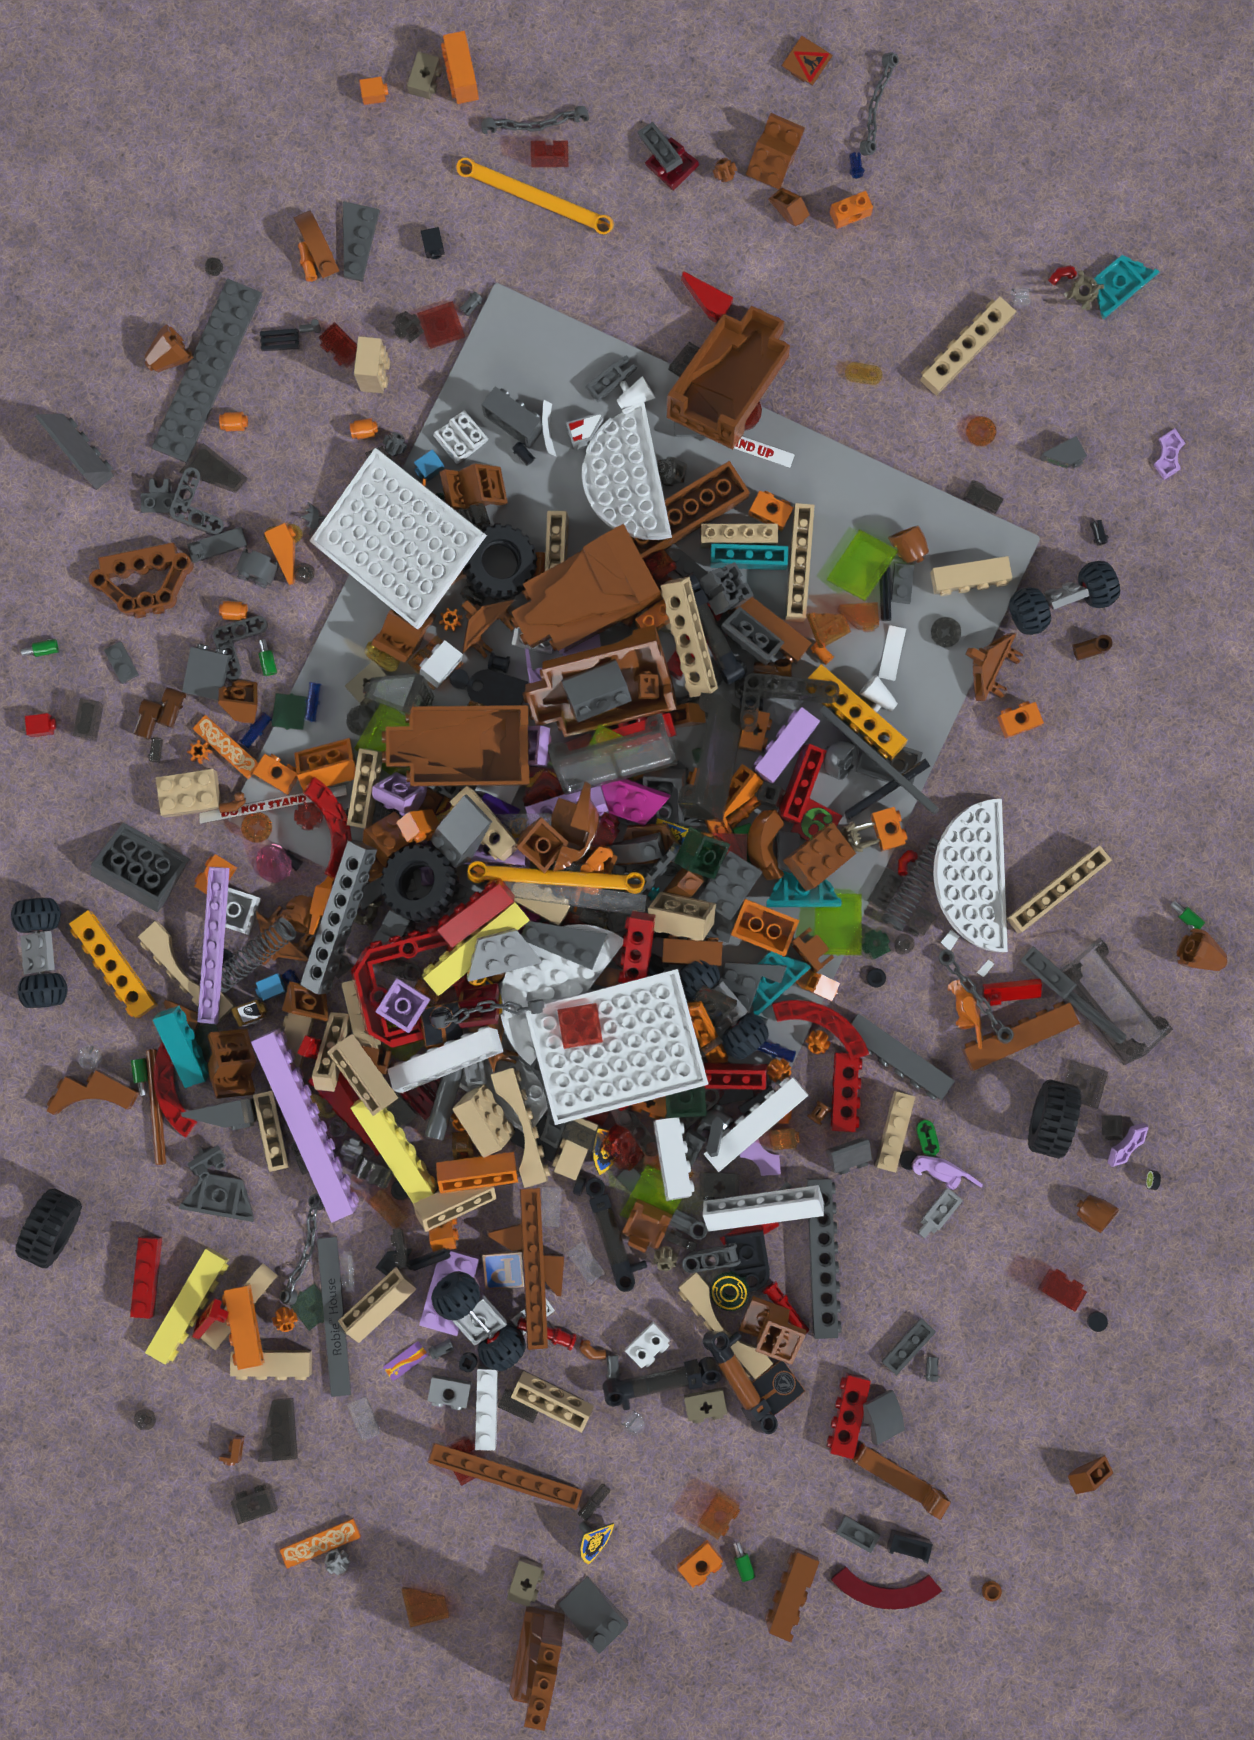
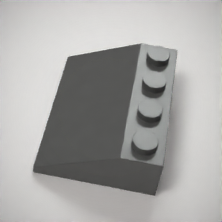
M37 414L35 416L96 490L114 477L111 472L113 470L112 466L107 460L103 462L99 458L102 454L95 446L90 447L87 443L90 441L83 431L79 433L76 430L78 425L71 417L67 419L64 414Z
M122 823L92 862L91 876L158 912L168 899L190 859L129 825Z
M253 1098L181 1113L182 1117L224 1128L231 1127V1130L254 1126L253 1122L258 1121Z

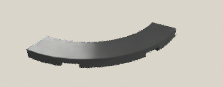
M519 1055L518 1060L528 1066L540 1080L546 1096L547 1119L540 1139L557 1149L562 1140L566 1122L557 1125L554 1123L538 1059L536 1058L530 1066Z

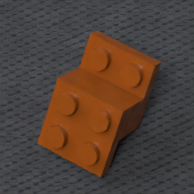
M771 113L764 132L756 143L746 175L780 190L787 170L795 158L805 127Z
M472 464L459 471L447 469L440 471L445 502L454 510L476 511L489 504L503 506L508 503L501 467Z
M391 609L387 614L382 630L373 638L371 645L379 651L385 652L396 660L405 663L420 647L426 630L435 621L436 615L431 613L423 625L416 629Z
M396 812L364 829L363 843L377 849L375 861L369 873L368 881L370 883L384 875L382 870L384 867H388L387 861L389 858L393 859L395 857V852L398 850L403 852L404 847L416 844V841L407 842L402 836L401 830L396 823L401 818Z
M248 1029L210 1032L208 1039L212 1055L207 1067L216 1099L254 1095L255 1087L251 1073L256 1064V1058Z
M752 1296L739 1331L757 1337L756 1352L792 1365L806 1336V1330L788 1323L790 1309Z

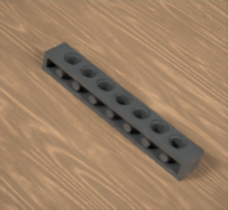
M361 841L347 842L300 983L301 986L316 994H328L333 987V980L339 969V962L345 951V945L351 933V927L357 915V909L363 897V891L369 879L372 864L375 861L377 849Z
M830 1178L807 1179V1187L819 1185L821 1193L826 1194L827 1200L824 1203V1213L828 1216L827 1221L823 1224L818 1222V1217L808 1218L814 1339L838 1338V1333H841V1321H838L837 1313L841 1312L840 1301H837L836 1293H840L839 1281H836V1273H839V1263L835 1261V1254L838 1253V1242H834V1234H837V1222H833V1214H836V1202L832 1200V1194L836 1193L835 1182L832 1183ZM821 1233L828 1234V1241L826 1243L819 1242L818 1237ZM822 1253L829 1254V1260L826 1263L819 1261V1256ZM822 1273L830 1274L828 1282L823 1283L820 1281ZM825 1292L831 1294V1299L828 1302L821 1301V1295ZM826 1312L832 1315L829 1322L822 1321V1315Z

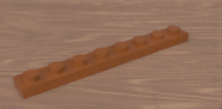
M540 1188L520 1189L527 1349L548 1348Z
M433 1443L427 1461L442 1468L576 1510L583 1491L576 1487L437 1443Z

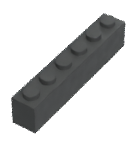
M859 1013L851 1021V1024L864 1040L870 1056L875 1054L879 1057L878 1062L886 1067L890 1065L895 1068L893 1072L901 1078H904V1076L908 1077L911 1080L910 1084L917 1089H920V1087L927 1091L926 1095L934 1101L944 1098L955 1082L952 1078Z

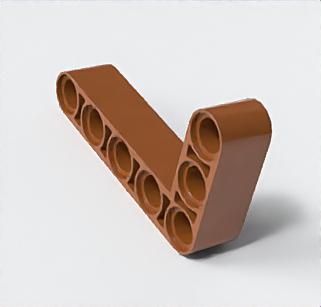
M861 1443L854 1455V1459H852L853 1462L921 1503L929 1514L939 1520L942 1519L951 1503L944 1492L938 1491L925 1480H920L907 1469H902L899 1464L886 1459L881 1453L873 1448H868L864 1443Z

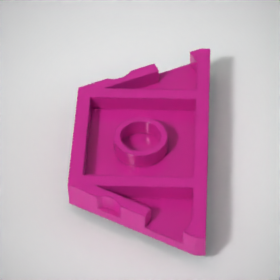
M604 771L599 773V780L609 813L644 826L671 796L670 794Z

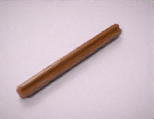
M149 1049L146 1050L155 1164L164 1165L166 1164L162 1110L156 1098L153 1080L157 1050Z

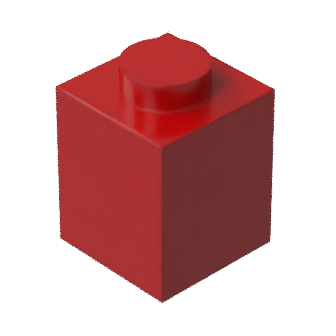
M50 714L25 716L26 735L29 737L54 735V729L57 728L55 718H52Z

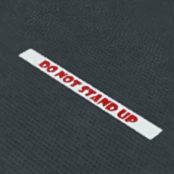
M743 436L734 448L789 468L795 456L792 453Z
M346 785L329 788L335 797L347 795ZM301 793L244 804L235 812L220 813L219 809L199 814L200 824L313 801Z

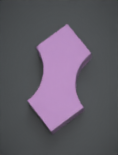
M1175 428L1158 439L1161 444V456L1154 464V467L1163 480L1181 469L1178 463V453L1186 443Z
M1145 1123L1131 1126L1125 1138L1111 1148L1107 1164L1114 1167L1126 1163L1131 1153L1144 1143L1149 1126Z
M759 1138L740 1154V1158H748L757 1164L761 1176L781 1174L779 1155L771 1154L764 1150L759 1142Z

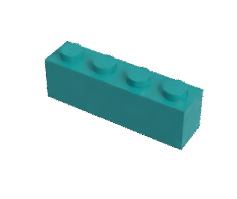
M711 544L710 568H723L735 562L739 569L786 570L788 566V546Z
M180 1006L159 1012L152 1020L184 1088L205 1082L210 1076L207 1067L208 1063L203 1057L202 1048L195 1040L194 1031L187 1023L185 1012L181 1010Z

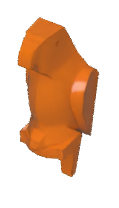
M600 845L581 866L580 872L603 874L604 861L609 857H613V851L607 846ZM577 886L573 912L577 911L581 891L597 895L602 888Z
M329 876L321 884L315 886L309 913L312 914L309 929L310 935H314L320 917H323L335 881Z
M960 980L952 981L948 985V991L951 990L956 995V1011L959 1016L956 1025L959 1029L963 1030L975 1027L978 1048L982 1049V1025L980 1009L976 1004L977 999L972 993H968L963 988Z

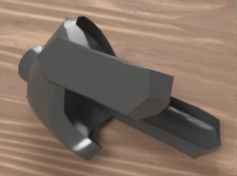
M716 1104L702 1116L696 1133L700 1135L704 1130L710 1131L706 1148L710 1157L718 1156L722 1133L734 1124L733 1117L724 1113L725 1108Z

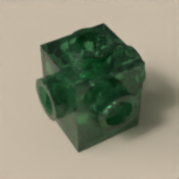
M873 929L864 934L866 938L861 939L863 942L861 948L865 955L869 954L871 960L891 951L888 946L890 940L887 934L882 933L881 930L876 932ZM874 940L878 943L877 947L873 945Z

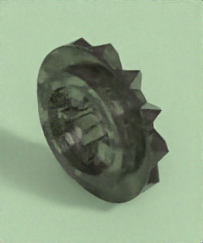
M950 617L937 619L930 630L931 639L934 640L936 645L943 648L952 647L961 637L959 623ZM950 626V637L946 635L941 638L943 633L941 629L945 630Z
M358 705L351 708L347 714L346 724L352 733L359 736L368 735L376 727L377 716L370 707ZM360 713L363 718H367V721L363 722V728L359 722H356V719H359Z

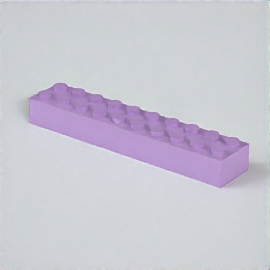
M280 1028L257 1037L251 1043L332 1223L353 1214L358 1206L359 1199L356 1192H352L349 1186L351 1185L349 1176L344 1174L341 1168L343 1167L341 1158L339 1156L336 1157L333 1140L331 1138L328 1139L326 1124L323 1120L320 1121L318 1106L315 1102L312 1103L310 1098L312 1095L308 1085H304L302 1080L304 1077L300 1067H296L294 1062L296 1060L295 1054L292 1049H288L286 1044L288 1042L287 1036L284 1031L281 1032Z

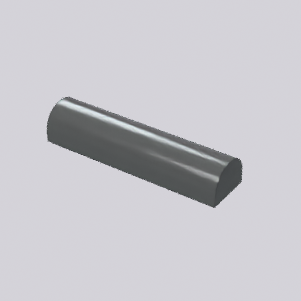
M464 1068L441 1077L425 1136L444 1141Z

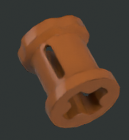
M817 1100L816 1107L807 1117L821 1126L824 1117L832 1110Z

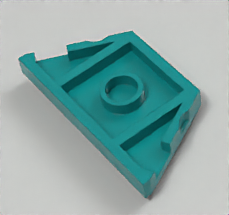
M1121 255L1094 278L1097 284H1104V289H1099L1097 295L1102 318H1107L1159 274V270H1152L1143 266V263L1132 261L1130 258Z
M783 871L784 875L775 884L773 892L766 902V907H841L842 904L841 899L837 897L832 884L827 879L814 889L805 891L793 873Z
M772 951L768 953L757 964L787 965L781 983L762 976L752 1003L754 1014L759 1015L812 966L787 955L782 956Z

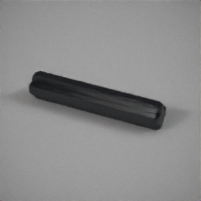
M881 565L879 567L881 621L886 622L891 621L889 565Z
M441 1248L412 1259L408 1262V1269L416 1271L449 1259L451 1256L450 1249Z

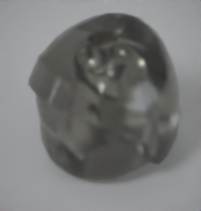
M307 563L298 564L295 570V580L301 581L304 584L310 583L314 578L315 568Z
M904 933L900 934L894 942L895 951L900 955L910 953L915 945L914 939Z
M141 1409L134 1415V1424L140 1430H149L156 1423L154 1412L150 1409Z

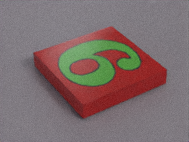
M809 798L801 822L794 824L790 832L800 834V838L807 841L826 825L834 823L837 827L842 815Z

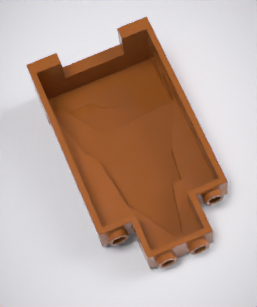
M753 306L749 308L741 321L723 314L668 393L667 418L733 450L744 434L747 418L789 357L790 345L783 340H779L783 334L784 321Z
M623 523L585 545L582 552L523 583L525 590L522 592L527 601H531L511 611L514 616L511 620L515 628H520L523 634L520 635V638L524 645L528 644L532 649L552 638L549 642L553 650H558L560 654H563L663 600Z
M656 625L633 630V635L617 643L543 661L542 669H540L542 680L526 684L525 692H523L524 701L529 703L530 719L535 721L536 726L556 722L558 730L563 732L564 737L636 720L640 717L656 715L659 712L664 713L676 710L675 690ZM616 659L632 701L577 722L571 711L561 680ZM644 671H650L652 674L658 675L659 698L638 699V682H634V677Z
M528 705L409 707V711H405V723H409V726L386 727V731H382V743H386V751H382V763H386V767H410V770H406V782H410V786L529 785Z
M526 1606L509 1693L513 1701L527 1703L524 1727L545 1731L562 1648L565 1614Z

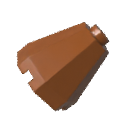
M166 324L160 329L146 352L145 364L151 371L161 372L187 363L194 357L190 348L187 350L184 348L183 338L173 327H169Z
M1193 928L1190 931L1192 932L1190 936L1185 935L1182 938L1176 952L1177 956L1180 957V960H1177L1178 964L1184 967L1220 971L1226 967L1227 954L1208 932Z

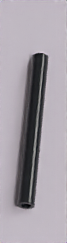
M923 759L902 773V775L909 781L929 768L930 765L926 759ZM893 779L844 813L850 820L901 785Z

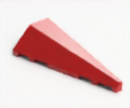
M340 1071L335 1091L317 1090L320 1093L319 1096L322 1099L325 1098L333 1107L332 1110L352 1131L355 1130L362 1138V1142L364 1144L367 1143L376 1156L381 1155L351 1110L352 1105L360 1097ZM311 1078L307 1082L310 1086L314 1087L313 1079Z

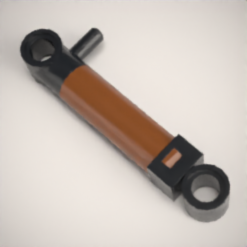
M706 1332L703 1337V1345L715 1358L743 1406L741 1410L747 1420L751 1421L754 1431L764 1434L774 1433L778 1426L776 1417L768 1414L771 1408L767 1401L759 1396L731 1348L732 1345L741 1339V1334L735 1332L728 1338L723 1332Z

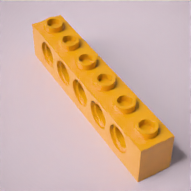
M822 664L806 680L807 691L813 696L817 695L821 698L820 702L827 708L831 707L835 711L834 714L841 721L846 720L850 724L849 728L852 731L863 735V740L869 746L874 745L878 749L877 752L884 759L889 758L892 760L907 744V739ZM829 685L832 689L829 692H824L821 687ZM842 697L846 702L843 705H839L835 700ZM857 710L860 712V715L852 717L850 711ZM870 722L874 725V729L867 730L864 724ZM881 735H886L889 738V741L886 743H882L879 741L878 737Z
M87 910L69 923L72 928L70 932L76 939L79 938L83 943L81 945L82 949L87 955L90 954L94 959L92 961L93 965L98 970H102L105 975L103 976L105 982L109 986L112 985L116 990L114 992L115 996L120 1002L123 1001L126 1004L125 1010L131 1017L140 1018L158 1005L92 911ZM90 929L94 931L92 939H88L86 936L87 931ZM100 945L105 947V952L102 955H99L97 952ZM114 960L116 962V968L113 971H110L108 968V964L110 961ZM122 976H125L127 984L122 987L119 980ZM133 992L138 994L136 1002H132L130 999V995Z

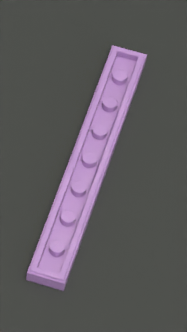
M209 867L197 1021L200 1023L218 1024L230 868Z

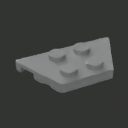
M516 929L479 937L476 940L475 952L472 955V964L467 974V980L470 982L542 963V960Z

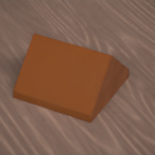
M540 817L521 831L516 848L545 873L558 858L562 846L567 847L569 842Z
M289 982L282 1011L328 1021L326 994H316L299 983Z

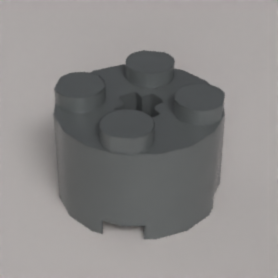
M243 549L235 571L238 574V578L244 581L251 579L256 582L255 585L266 589L267 585L270 586L272 584L279 563L275 561L273 564L270 562V557L253 550L250 554L247 549Z

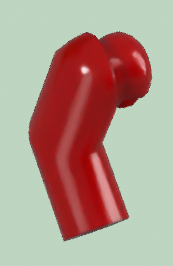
M1069 265L1057 268L1048 281L1055 286L1062 277L1067 276L1068 279L1075 278L1077 275L1075 267Z
M907 850L899 858L898 874L900 876L908 874V863L910 861L915 862L918 859L916 852Z

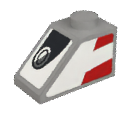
M603 412L566 422L573 449L582 450L588 447L595 433L604 422Z

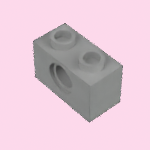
M433 1375L427 1401L432 1402L431 1405L443 1407V1404L451 1405V1409L454 1410L467 1408L472 1382ZM452 1389L455 1396L452 1398L446 1397L444 1390Z

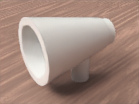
M643 376L630 388L626 381H622L619 384L624 392L617 399L622 410L632 405L655 399L650 386Z
M874 675L859 693L861 696L874 702L871 708L876 712L881 707L891 712L898 704L877 675Z

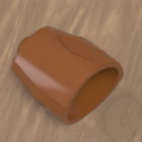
M919 525L888 537L892 546L897 548L895 550L897 555L906 563L914 561L919 563L924 560L923 556L929 553L926 538Z
M295 896L287 903V910H283L279 918L289 921L295 931L305 934L309 933L312 914L309 913L313 897Z
M1091 1195L1086 1197L1084 1201L1080 1200L1077 1204V1207H1079L1077 1216L1100 1234L1120 1210L1105 1199Z

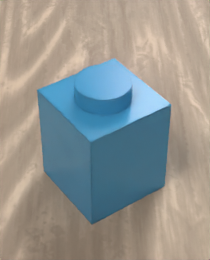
M433 449L414 462L416 469H414L415 473L420 479H426V482L440 474V471L445 470L444 464Z
M278 973L256 982L257 987L255 991L259 999L262 998L263 1001L287 992L281 975Z

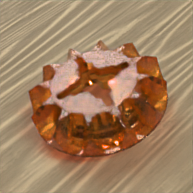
M983 416L973 418L966 427V436L969 442L975 444L976 447H985L992 443L996 436V427L993 421ZM979 425L982 430L986 431L983 434V439L980 434L975 433L978 431Z
M261 812L248 814L242 821V834L253 843L263 842L269 838L272 832V822L267 815ZM259 820V825L265 829L258 830L255 833V830L249 826L256 825Z

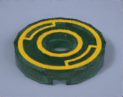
M734 1272L719 1274L710 1288V1295L714 1304L725 1311L741 1309L746 1304L750 1294L749 1285L746 1280ZM728 1287L733 1288L735 1294L727 1295L725 1289Z

